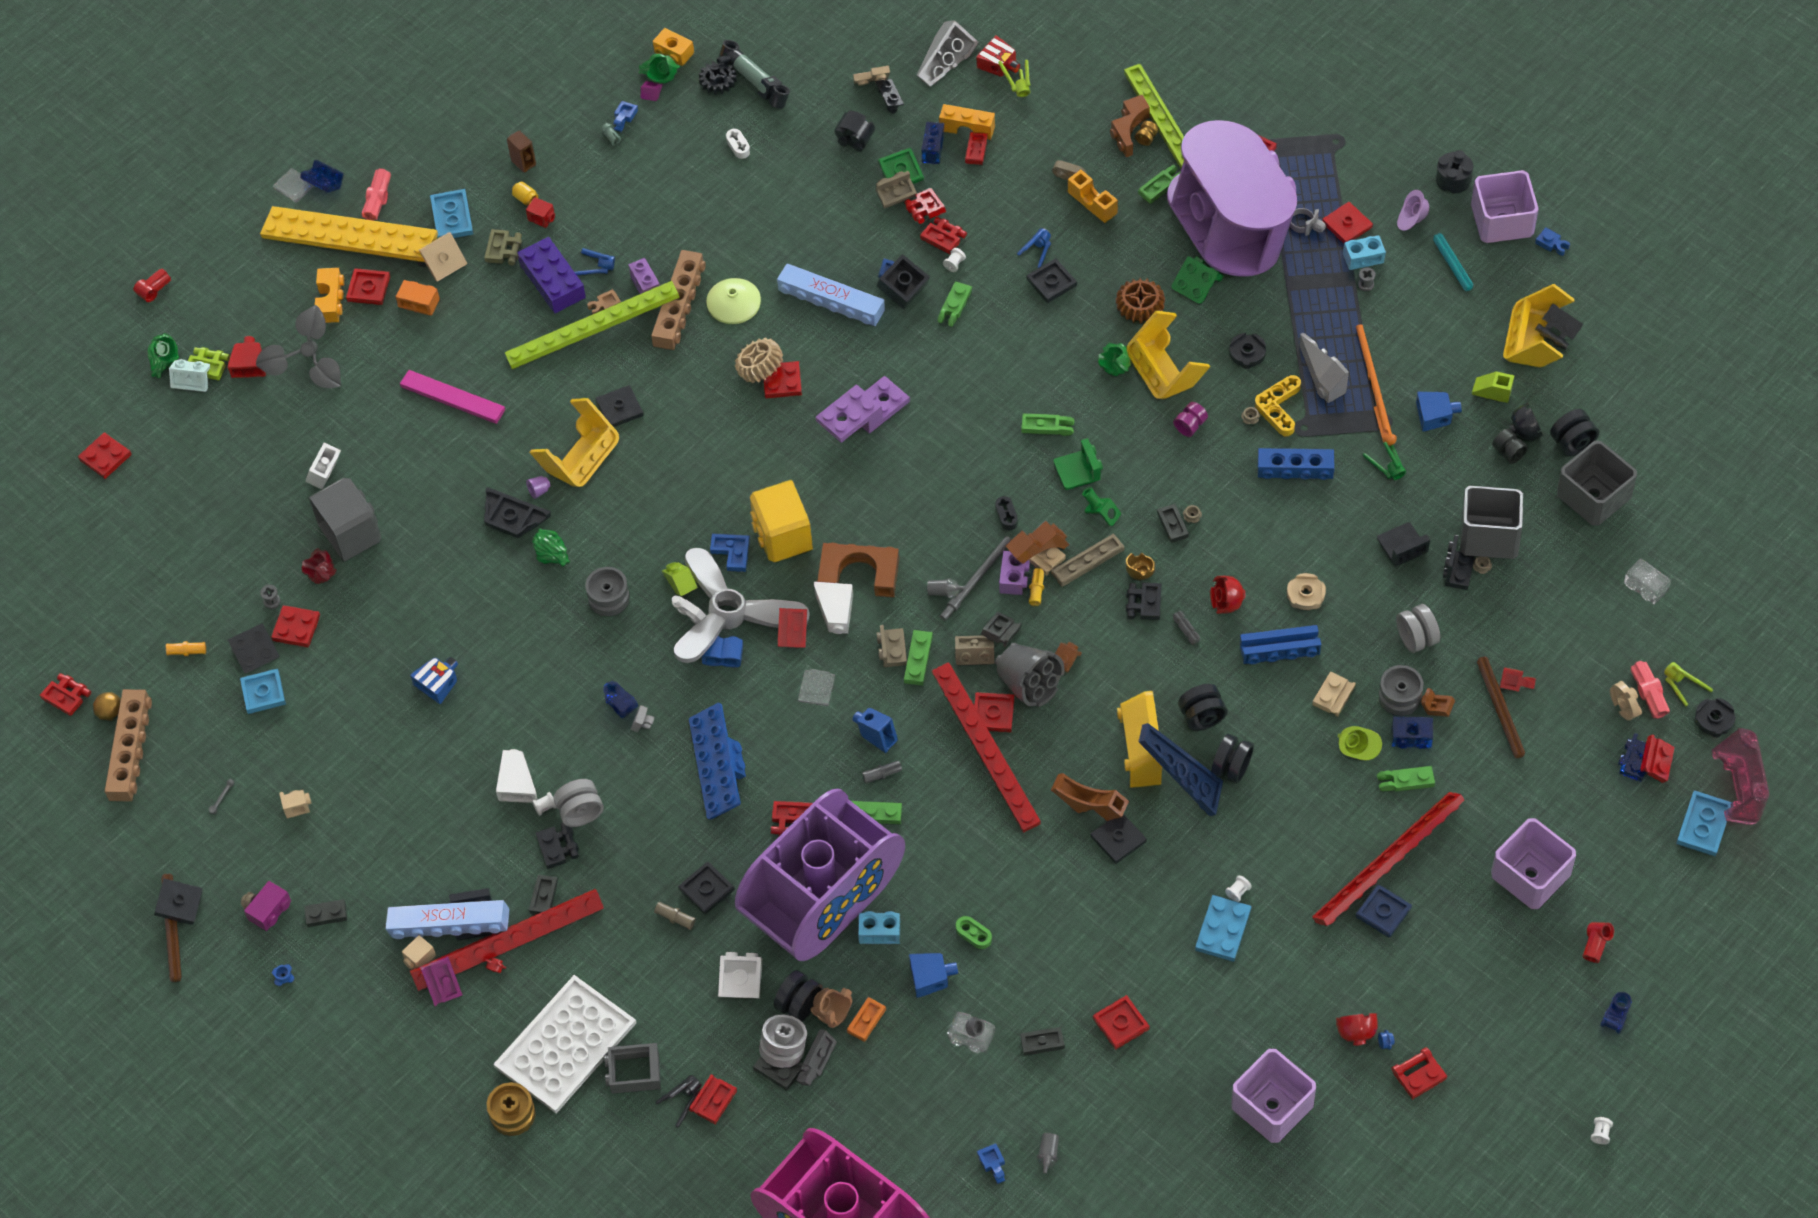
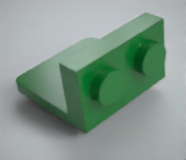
M1188 256L1171 287L1187 298L1201 304L1215 280L1221 282L1224 276L1219 273L1220 271L1211 266H1205V261L1196 256L1193 259Z
M1088 438L1081 440V451L1054 459V466L1066 490L1101 480L1102 462L1100 459L1097 460L1095 446L1090 444Z

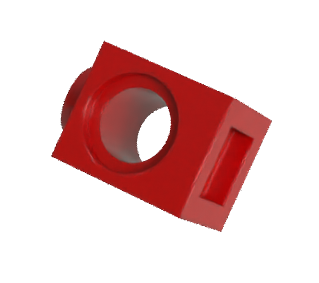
M536 197L526 208L528 221L547 228L549 223H552L555 219L553 204Z

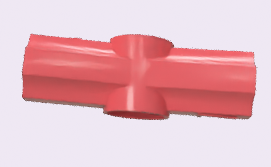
M379 168L375 170L371 187L367 188L366 203L361 213L362 217L366 220H377L382 205H385L387 202V188L391 173L385 169Z
M1636 662L1631 666L1630 671L1638 684L1640 697L1646 701L1653 718H1662L1669 714L1670 710L1663 696L1661 682L1658 678H1654L1647 662Z

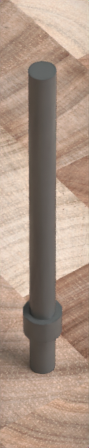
M1008 536L1001 541L967 582L964 590H961L955 598H952L947 603V608L940 615L943 621H946L953 611H957L961 606L962 600L1005 550L1006 545L1011 541Z

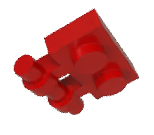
M932 188L915 194V200L907 199L905 201L907 211L912 213V218L919 224L924 223L925 219L923 217L926 215L931 219L946 212L945 206Z
M939 217L934 219V223L937 226L930 223L920 234L921 240L948 254H951L952 249L960 244L959 236L963 239L967 236V232L962 230V227L954 226L948 220Z
M60 673L57 676V680L60 681L59 684L51 681L40 694L42 700L72 716L83 703L79 696L89 697L91 691L87 689L86 685L75 682L71 676H65ZM70 687L73 689V691L70 692L66 688Z
M774 801L772 822H778L779 826H771V834H778L780 836L788 828L786 823H794L813 803Z

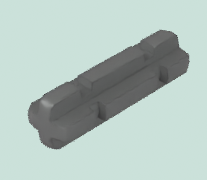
M1178 611L1173 615L1174 621L1179 624L1178 626L1185 636L1189 637L1188 640L1191 644L1198 643L1200 641L1199 634L1194 632V627L1187 618H1184L1183 612Z

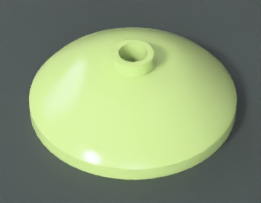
M730 278L720 281L711 288L707 295L706 303L709 313L716 320L726 324H739L748 321L758 312L761 297L758 289L751 282L740 278Z

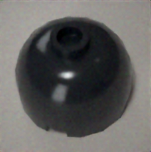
M1527 402L1514 410L1511 416L1512 424L1509 426L1521 439L1532 441L1544 435L1542 431L1538 433L1541 430L1533 411L1531 408H1528L1530 405Z

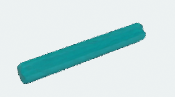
M1441 233L1434 235L1433 241L1465 291L1472 290V281Z

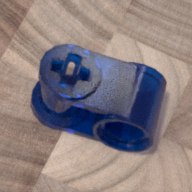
M611 681L604 685L603 691L606 703L622 719L639 706L634 697L627 693L617 682Z
M1625 992L1615 994L1601 1021V1027L1606 1026L1615 1030L1617 1034L1621 1033L1632 1003L1629 994ZM1617 1002H1623L1626 1006L1620 1007Z

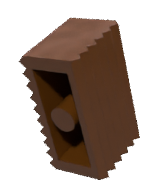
M521 131L511 134L507 138L511 161L522 172H527L536 165L532 141Z

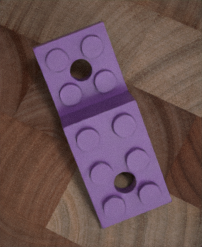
M884 376L866 391L856 384L818 414L816 422L842 443L861 427L870 434L909 403L910 397ZM881 397L888 398L887 401H880L879 399ZM842 416L847 418L845 421L837 420L839 417Z

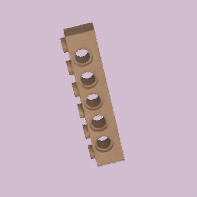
M681 250L671 278L680 298L662 305L651 335L654 347L674 350L676 343L679 344L681 329H684L686 324V314L689 315L691 300L695 299L696 286L700 285V274L705 270L706 262L703 261L702 253Z
M123 689L105 787V793L109 801H132L133 794L137 792L136 777L140 775L139 760L143 758L142 743H145L146 740L145 726H148V709H151L152 706L151 697L148 696L146 690Z

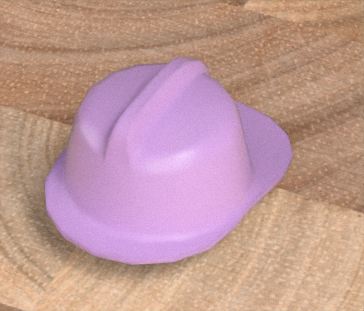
M1413 190L1407 195L1397 220V226L1400 230L1405 231L1412 228L1428 215L1429 203L1421 191Z

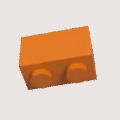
M404 280L396 295L399 308L432 316L440 300L437 288L418 284L415 281Z

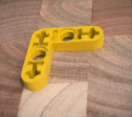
M1295 375L1284 378L1255 398V408L1282 436H1290L1295 431V422L1279 406L1280 403L1300 391L1301 380ZM1281 391L1283 395L1277 397L1273 393ZM1272 412H1277L1280 414V416L1274 418L1271 417L1270 414Z

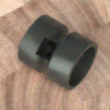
M1509 428L1500 432L1492 442V446L1499 453H1503V457L1510 464L1518 462L1528 450V446L1521 439H1517V435Z

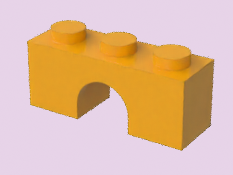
M943 104L939 116L940 131L957 134L959 127L964 126L970 128L973 132L988 133V140H991L995 129V113Z
M1081 169L1068 179V193L1101 221L1106 223L1118 214V200L1106 190L1099 194L1094 188L1093 179Z
M339 268L317 269L316 284L319 294L328 295L315 298V305L322 311L326 323L339 322V315H342L340 300H343L341 286H344V275H341Z

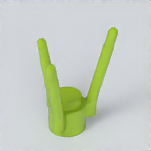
M1025 60V79L1022 69H1019L1020 79L1016 81V84L1012 81L1003 63L998 61L1011 85L1012 91H1016L1018 97L1028 96L1031 92L1029 88L1031 84L1028 60Z
M1675 662L1668 665L1664 671V674L1667 676L1665 681L1671 685L1684 706H1688V703L1674 681L1680 682L1685 676L1709 692L1713 691L1712 688L1684 671Z

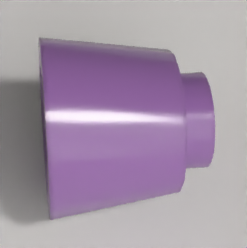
M539 476L526 480L528 491L534 499L546 493L550 487L547 477Z

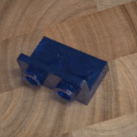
M314 160L312 169L302 171L300 178L326 192L340 190L344 173L319 160Z
M1634 733L1633 738H1628L1624 748L1627 750L1626 755L1622 754L1619 759L1618 765L1621 766L1619 774L1642 782L1646 771L1642 772L1640 769L1646 742L1637 740L1638 734Z

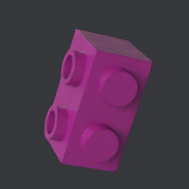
M268 881L244 912L250 922L267 931L275 925L280 914L288 909L291 899L287 891Z

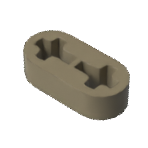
M1056 161L1052 168L1055 176L1066 180L1080 169L1086 173L1084 168L1064 161Z

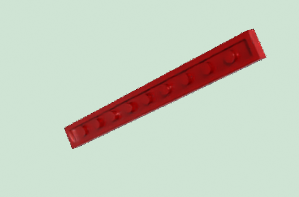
M948 662L932 670L935 680L1023 833L1040 825L1039 817L950 663Z
M1453 792L1447 793L1312 916L1315 923L1325 926L1332 924L1337 916L1348 910L1350 905L1355 900L1361 898L1369 887L1375 885L1382 875L1388 873L1394 864L1401 861L1411 849L1417 847L1419 842L1424 837L1430 835L1438 824L1443 823L1451 812L1456 811L1459 805L1465 801L1463 796Z
M593 889L508 927L507 931L494 933L422 966L425 967L430 963L448 957L454 974H458L485 962V959L494 958L604 909L597 890ZM418 967L411 970L410 973L417 990L426 988L427 984L421 968Z

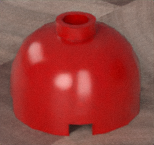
M1216 576L1213 582H1216L1215 587H1211L1210 590L1212 607H1217V614L1233 613L1242 605L1246 596L1245 590L1241 583L1232 576Z
M1369 1013V1016L1357 1014L1336 1018L1338 1033L1344 1040L1353 1042L1354 1046L1365 1045L1366 1040L1373 1038L1377 1032V1014Z

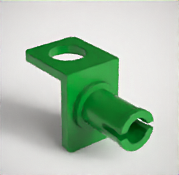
M1092 487L1086 488L1083 491L1082 496L1089 503L1084 510L1085 513L1100 514L1109 526H1113L1121 516V512L1111 498H1099ZM1110 508L1114 510V517L1112 519L1108 517V510Z

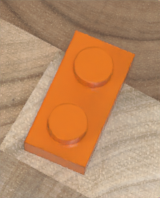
M868 997L847 1028V1033L865 1042L886 1011V1006Z

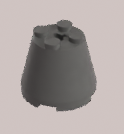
M1012 643L995 661L997 674L1000 679L1027 706L1040 707L1049 702L1057 693L1060 677L1064 675V663L1058 655L1051 651Z

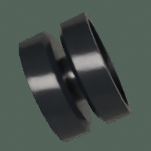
M1575 409L1564 414L1554 423L1550 430V435L1559 444V447L1566 456H1574L1596 441L1600 431L1590 421V417L1583 409Z
M1214 684L1195 686L1181 695L1178 700V706L1184 715V720L1188 728L1193 731L1209 729L1219 724L1228 714V709L1221 699L1218 688Z
M1229 733L1226 734L1216 752L1211 772L1219 777L1227 773L1229 781L1236 784L1240 783L1250 764L1254 744L1246 740L1239 744L1238 737Z
M795 970L788 975L780 986L774 999V1008L784 1014L788 1012L789 1016H793L803 1022L812 1013L811 1008L814 1007V998L818 992L823 990V985L813 979L808 980L807 975L799 970Z

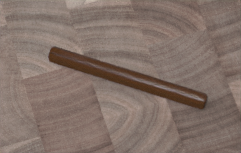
M1486 656L1480 657L1477 664L1513 755L1517 759L1525 756V750L1489 660Z
M163 874L162 882L164 878L173 880V875ZM165 918L170 981L179 982L182 976L177 921Z

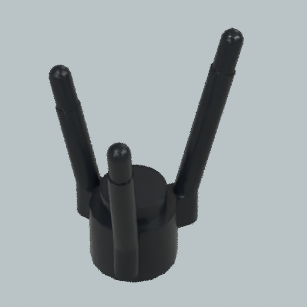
M690 1075L655 1102L658 1105L667 1098L672 1099L680 1092L687 1097L692 1095L675 1125L677 1128L684 1120L689 1107L699 1094L698 1090L701 1088V1083L696 1077Z

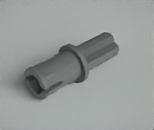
M895 761L884 766L878 765L874 769L862 772L865 783L868 784L882 778L884 780L886 776L902 771V766L899 761Z

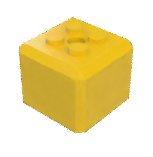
M792 480L752 492L750 496L752 510L750 515L753 522L751 524L754 532L758 533L759 545L761 548H764L768 560L777 562L813 550L810 522Z

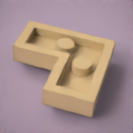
M889 66L871 68L870 72L853 74L854 84L858 83V86L869 84V81L886 80L890 74Z

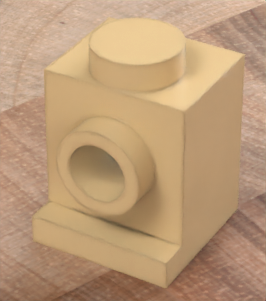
M295 790L286 795L283 792L279 793L287 818L310 812L308 805L312 803L309 793H304V790Z

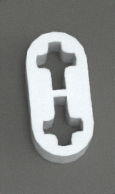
M729 130L726 133L727 144L737 158H747L750 155V146L740 130Z

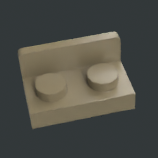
M880 625V632H877L878 644L882 643V649H878L879 660H883L884 667L907 665L903 628L884 630V625Z
M955 636L956 665L994 664V641H990L984 636Z

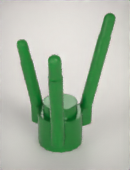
M1387 442L1383 443L1392 460L1387 465L1388 470L1366 453L1363 454L1388 479L1392 477L1393 480H1398L1406 474V470L1400 461L1394 445L1389 448Z

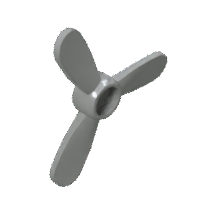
M692 548L687 551L684 558L685 564L689 567L696 582L710 598L709 614L693 626L676 643L674 656L677 660L685 663L698 660L714 643L722 629L737 628L744 620L778 628L779 608L807 609V623L809 622V609L800 602L774 599L745 600L744 596L738 591L727 589L722 573L708 551L701 548ZM727 605L735 607L736 610L724 611L719 607Z

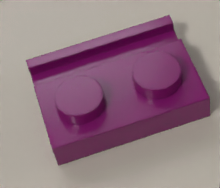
M448 957L430 963L425 967H420L435 1006L438 1003H444L462 996Z

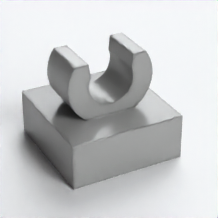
M640 705L631 730L638 732L641 726L650 729L654 717L646 715L648 708Z

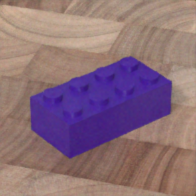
M549 237L517 252L520 266L554 314L586 298L583 283Z

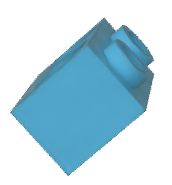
M1379 235L1344 242L1343 256L1349 270L1384 263L1386 251Z
M872 911L859 913V944H900V913L892 911L885 913H875ZM867 925H873V926H874L873 928H870V929L865 928ZM887 925H893V926H894L893 928H890V929L886 928Z

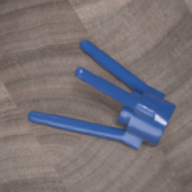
M1039 229L1017 255H1021L1033 244L1037 247L1044 246L1038 268H1040L1048 247L1051 245L1049 241L1051 234L1046 229Z
M583 248L582 254L599 259L598 267H601V269L578 271L575 274H607L608 270L613 271L615 256L604 255Z

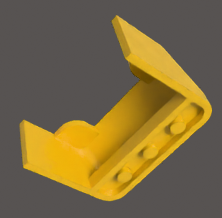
M1552 284L1517 301L1512 309L1503 357L1512 363L1534 367H1543L1563 358V354L1545 342L1544 338L1540 336L1541 333L1536 331L1535 328L1538 324L1546 327L1548 323L1542 318L1552 304L1561 308L1574 302V298L1555 284Z
M1155 311L1127 345V352L1132 363L1157 399H1166L1192 388L1210 368L1209 364L1188 362L1181 372L1178 371L1165 351V348L1170 343V334L1166 328L1177 315L1176 313Z
M589 398L572 399L570 401L581 414L576 421V429L581 434V437L562 461L548 449H534L529 452L548 474L574 487H581L587 483L619 441L617 430Z
M1144 691L1121 703L1120 708H1117L1118 720L1124 724L1128 759H1124L1125 771H1129L1130 788L1161 785L1162 766L1138 742L1143 724L1149 723L1159 731L1153 691Z

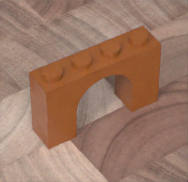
M833 542L823 543L817 582L839 583L840 574L846 566L862 562L869 564L876 571L875 596L894 597L899 565V549L875 547L872 545L857 546L855 544L844 545Z

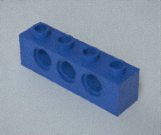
M1258 448V478L1333 479V449Z

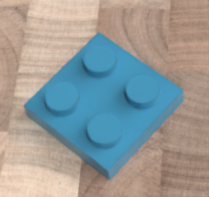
M278 669L240 678L248 714L286 705Z

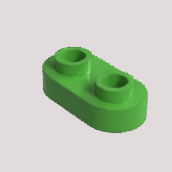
M963 916L957 920L956 932L960 937L978 949H985L991 945L992 934L986 927L969 916ZM968 927L969 930L964 931L963 928ZM984 938L985 941L980 942L979 939Z

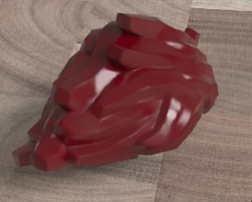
M317 548L311 553L310 558L302 561V573L307 575L315 584L327 582L337 571V569H334L332 558L326 550L322 551Z

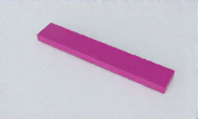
M408 370L400 382V386L404 389L495 424L498 423L505 412V406Z

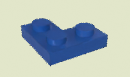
M712 534L710 553L728 555L727 571L746 572L750 536Z

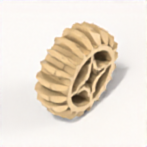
M766 337L762 340L759 338L756 342L752 341L750 345H746V348L741 349V353L737 354L738 358L735 360V367L738 375L746 382L750 381L751 383L755 381L759 383L761 379L766 380V377L771 376L773 372H777L776 368L780 367V363L783 361V354L779 345Z

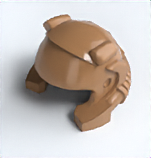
M824 988L816 994L813 1002L814 1007L811 1008V1012L820 1021L828 1024L831 1028H835L843 1023L848 1015L853 1001L850 996L852 992L846 988H843L841 992Z

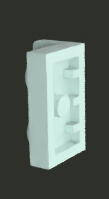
M175 360L169 368L170 387L206 392L208 389L207 371L210 369V364L201 361Z

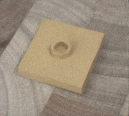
M451 232L419 249L420 254L437 282L467 264Z

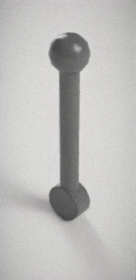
M227 780V785L215 804L209 807L211 814L217 812L219 803L229 788L234 785V780Z

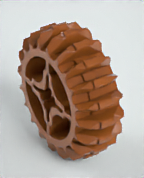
M1141 278L1138 281L1132 279L1131 283L1126 281L1125 286L1121 285L1120 290L1117 292L1116 304L1118 311H1120L1121 316H1125L1126 320L1132 319L1133 323L1137 320L1141 324L1143 320L1147 321L1155 311H1163L1165 298L1163 290L1154 281L1149 282L1148 278L1145 281H1142Z

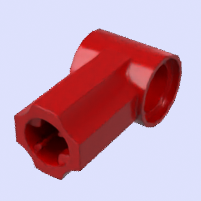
M159 269L147 280H139L133 290L138 296L149 303L156 298L158 291L171 281V278L164 269Z
M1591 922L1588 925L1587 936L1589 939L1582 956L1585 960L1599 963L1606 941H1610L1614 937V927L1611 923Z

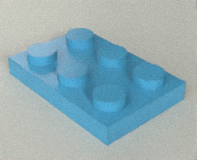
M465 189L430 195L435 227L438 232L437 238L448 232H451L453 238L473 235Z
M1694 790L1676 844L1716 856L1733 803Z
M1212 895L1195 951L1234 962L1251 912V906Z

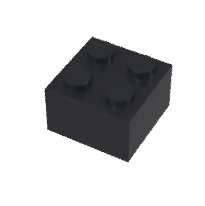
M902 254L880 277L876 287L901 308L905 309L924 289L930 276Z

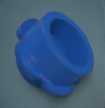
M1388 1030L1378 1033L1380 1048L1390 1050L1392 1045L1395 1044L1393 1034L1389 1033Z

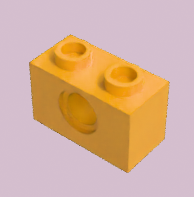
M666 28L653 40L654 53L668 55L680 66H683L694 54L693 41Z

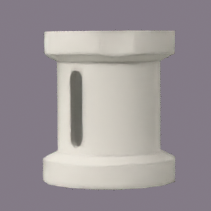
M954 248L949 258L943 261V265L947 270L956 272L958 265L961 261L965 260L966 255L960 249Z
M550 792L538 800H532V804L539 816L551 808H557Z
M1239 875L1236 877L1235 883L1225 890V893L1233 901L1239 902L1245 891L1250 890L1252 886L1246 878Z
M1596 1117L1594 1119V1134L1591 1135V1140L1597 1144L1606 1145L1610 1142L1608 1136L1613 1122L1608 1118Z

